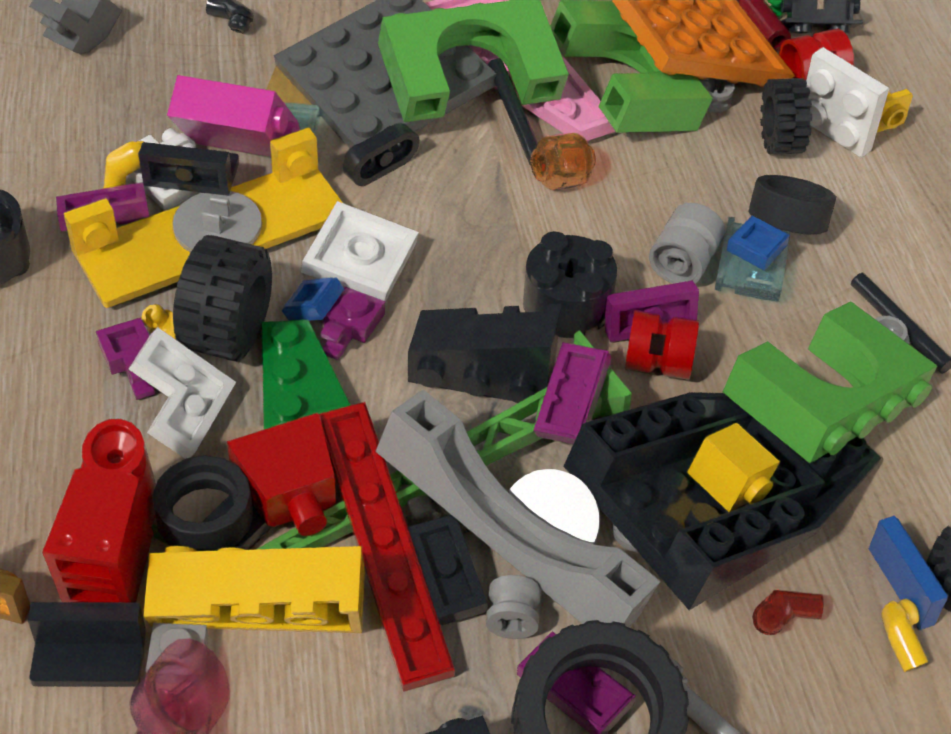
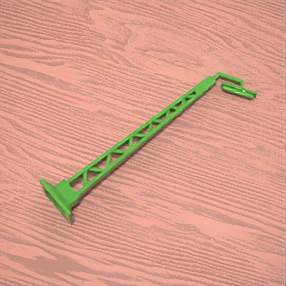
M580 330L574 334L573 344L594 348ZM610 366L592 420L598 416L606 417L630 410L632 393ZM547 387L467 431L473 446L486 440L483 450H476L485 466L542 439V437H537L534 432L536 422L531 424L521 420L537 412V421ZM499 432L511 435L495 443ZM397 470L390 474L401 508L427 495L400 471ZM402 485H409V487L401 490ZM342 501L324 511L327 524L320 532L310 536H302L295 527L257 549L318 548L353 532L344 502ZM153 524L152 531L155 539L166 543L158 531V526Z

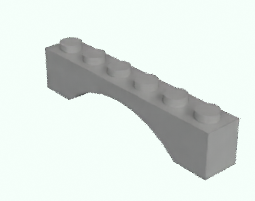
M424 389L391 412L376 452L524 576L538 583L542 591L582 624L586 621L599 620L606 623H612V621L620 622L630 627L638 619L660 584V580L620 548L599 546L573 538L547 525L526 510L501 486L485 466L471 443L461 419Z

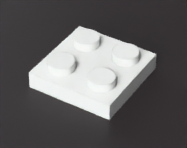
M822 47L812 55L806 80L807 87L810 89L809 99L812 100V107L810 108L812 121H810V125L862 158L872 150L889 88Z
M337 201L304 257L301 273L317 279L337 277L343 288L348 287L386 302L417 243L419 232Z

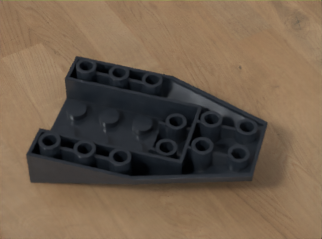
M689 392L583 423L563 467L588 486L597 501L598 507L690 611L815 535L874 469L881 457L867 444L864 438L855 437L848 441L835 455L827 453L809 463L724 393ZM738 423L778 459L780 463L770 478L773 486L763 500L753 504L747 503L728 512L687 471L705 437Z

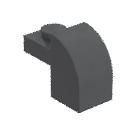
M32 0L29 6L43 16L40 23L47 27L43 34L44 37L79 54L88 53L103 42L110 34L122 12L110 0H62L61 4L53 0Z

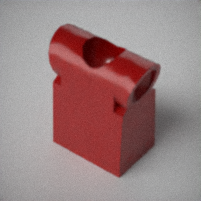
M108 419L97 424L87 433L82 444V465L73 472L42 551L62 602H136L153 536L152 523L156 518L152 497L156 483L141 431L132 422L123 419Z

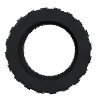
M592 620L576 626L572 624L562 628L560 633L555 636H549L540 644L534 656L531 655L527 661L522 677L519 679L511 712L513 734H551L545 717L548 693L559 677L576 668H606L628 679L641 693L648 707L650 715L648 734H685L687 732L689 721L687 717V707L689 705L688 692L684 689L683 676L678 666L674 665L669 658L670 654L661 644L658 645L649 638L650 635L615 621L606 623Z

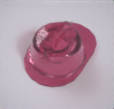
M190 638L177 639L164 649L131 694L129 701L130 713L137 726L134 734L210 733L224 713L230 699L229 681L225 668L213 651L203 643Z

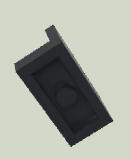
M143 142L138 153L143 185L150 187L229 196L239 165V155L226 151Z
M31 602L28 623L35 641L29 678L33 686L136 687L139 685L146 637V627L140 603Z

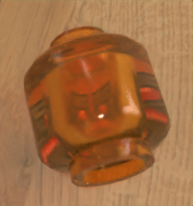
M570 132L548 135L542 138L533 150L530 160L531 169L534 177L547 189L561 190L574 188L587 183L595 166L596 156L593 148L579 133Z

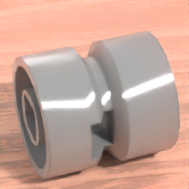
M698 203L679 205L650 249L649 261L651 267L661 278L672 284L691 280L697 283L708 267L710 258L716 253L724 239L725 227L721 218L709 207Z

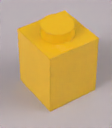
M735 423L705 437L687 473L728 512H731L747 503L753 504L766 497L773 486L770 478L780 461L744 428Z

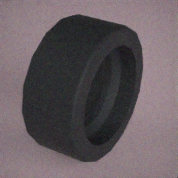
M764 175L758 177L755 182L748 212L751 216L780 230L806 235L821 234L828 231L837 196L831 190L808 180L783 175Z
M207 455L191 457L170 466L157 480L152 494L158 531L169 546H185L194 548L197 551H217L221 548H231L237 545L248 533L254 516L248 478L239 466L220 457ZM207 488L221 490L232 496L234 500V505L225 515L208 522L195 523L184 521L175 516L173 512V506L183 496L195 490Z

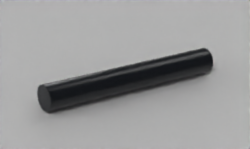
M500 58L493 59L488 63V66L496 73L494 79L496 88L529 165L537 166V160L545 159L503 61Z
M859 273L852 279L851 286L882 316L895 317L905 324L910 339L909 343L918 352L936 364V369L941 374L951 369V357L865 273Z

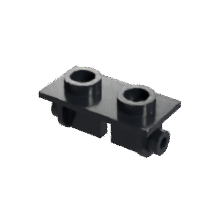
M781 0V13H787V18L781 20L785 27H789L790 33L807 34L812 33V27H827V31L839 28L846 34H850V28L863 24V20H853V14H859L860 0H824L823 9H817L818 0Z

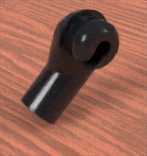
M207 0L206 13L208 15L230 19L228 26L232 31L246 33L249 30V24L253 22L254 15L244 4L237 0Z

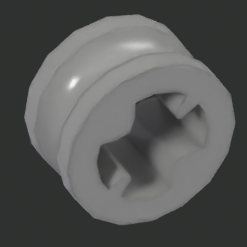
M715 78L700 80L713 98L707 111L720 113L731 107L732 96L735 91L734 83Z

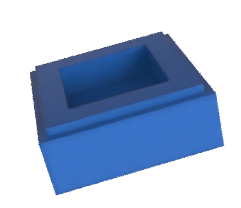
M751 216L728 240L727 251L765 271L787 247L790 235Z
M337 277L303 280L284 305L282 312L288 321L323 320L344 291V288Z

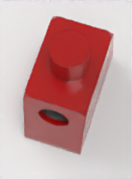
M318 413L227 441L229 461L239 466L248 478L252 504L267 525L275 527L293 521L298 533L302 536L314 535L326 526L327 519L323 510L331 508L336 503L335 477Z

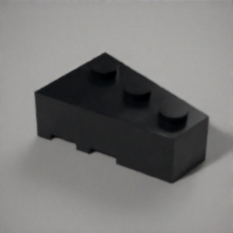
M547 304L546 311L520 312L519 306H504L503 313L478 314L476 308L421 310L408 349V382L430 388L438 387L465 392L473 396L503 399L518 404L548 387L556 362L562 304Z

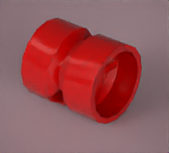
M839 28L815 33L812 37L806 35L788 39L780 47L779 56L795 75L793 78H804L803 80H807L812 55L822 47L854 66V53L851 42L846 33Z
M634 310L625 370L650 374L655 368H660L666 377L689 380L695 355L699 320L673 316L669 322H663L660 314ZM652 333L665 335L662 355L649 353Z

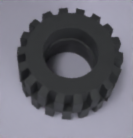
M206 235L197 242L183 266L174 298L173 325L174 334L178 342L191 351L235 362L240 361L249 353L262 330V322L265 321L271 297L272 267L267 249L214 235Z

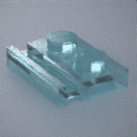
M728 217L714 290L721 291L722 287L735 289L734 294L779 302L789 240L787 247L764 271L727 251L728 240L743 225L734 222L735 217ZM781 230V231L787 233L788 235H790V233H791V232H788V231Z

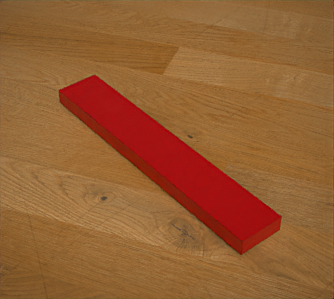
M366 402L319 414L335 477L357 546L362 548L365 572L403 692L455 677V669L385 459L376 452L379 441Z

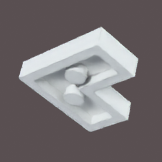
M158 327L149 336L129 367L131 372L168 396L147 433L183 458H190L195 454L236 382Z

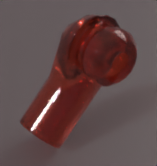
M774 590L754 609L752 616L753 624L760 633L775 635L784 629L794 618L821 620L824 607L823 595Z

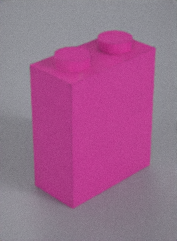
M177 75L167 116L195 144L271 157V140L300 130L298 120L275 91Z

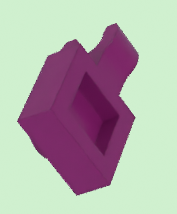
M344 287V291L324 317V328L321 332V338L327 339L326 344L323 346L326 356L338 360L352 339L365 343L385 315V301Z
M141 317L97 330L98 344L111 374L126 371L136 400L154 395L153 386L129 370V367L149 338Z

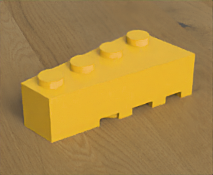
M185 546L166 547L164 553H149L143 617L151 627H153V623L207 625V629L362 633L365 585L361 546L257 550L221 548L217 551H197L194 548Z

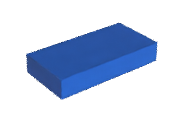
M891 516L879 520L868 548L899 599H909L917 606L920 614L919 622L915 624L917 628L922 630L934 626L948 595L896 516Z

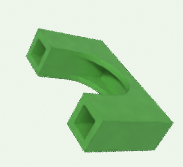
M540 0L476 3L470 6L448 9L437 8L432 11L409 14L398 13L382 17L378 46L404 123L444 117L450 89L438 56L456 46H477L497 55L509 69L522 105L561 99L569 73Z
M560 0L550 27L558 48L564 57H606L623 62L640 72L613 73L599 104L600 110L616 133L698 131L713 98L697 77L677 73L675 75H668L661 72L655 66V61L646 48L638 42L637 36L629 24L621 18L619 10L612 1Z
M850 301L824 314L808 350L843 376L853 387L837 386L816 378L767 341L738 355L722 392L807 462L811 463L827 453L835 455L848 441L855 437L860 439L866 437L879 423L883 421L887 423L892 422L905 408L909 406L918 407L932 390V385L929 384V381L937 365Z

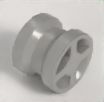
M507 575L494 579L489 587L488 599L493 604L487 611L486 626L489 631L497 636L509 639H521L534 635L538 631L539 615L534 610L540 603L541 588L538 583L530 578L518 575Z

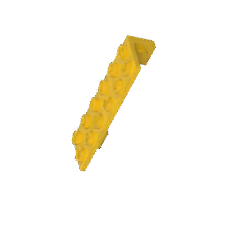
M309 127L270 141L272 173L231 187L230 191L242 194L252 200L261 213V232L252 245L267 249L321 229L337 201L343 203L318 169L317 137ZM107 198L64 213L71 250L105 308L178 282L183 266L190 254L189 251L178 243L173 231V218L179 206L118 228L116 227L113 208Z

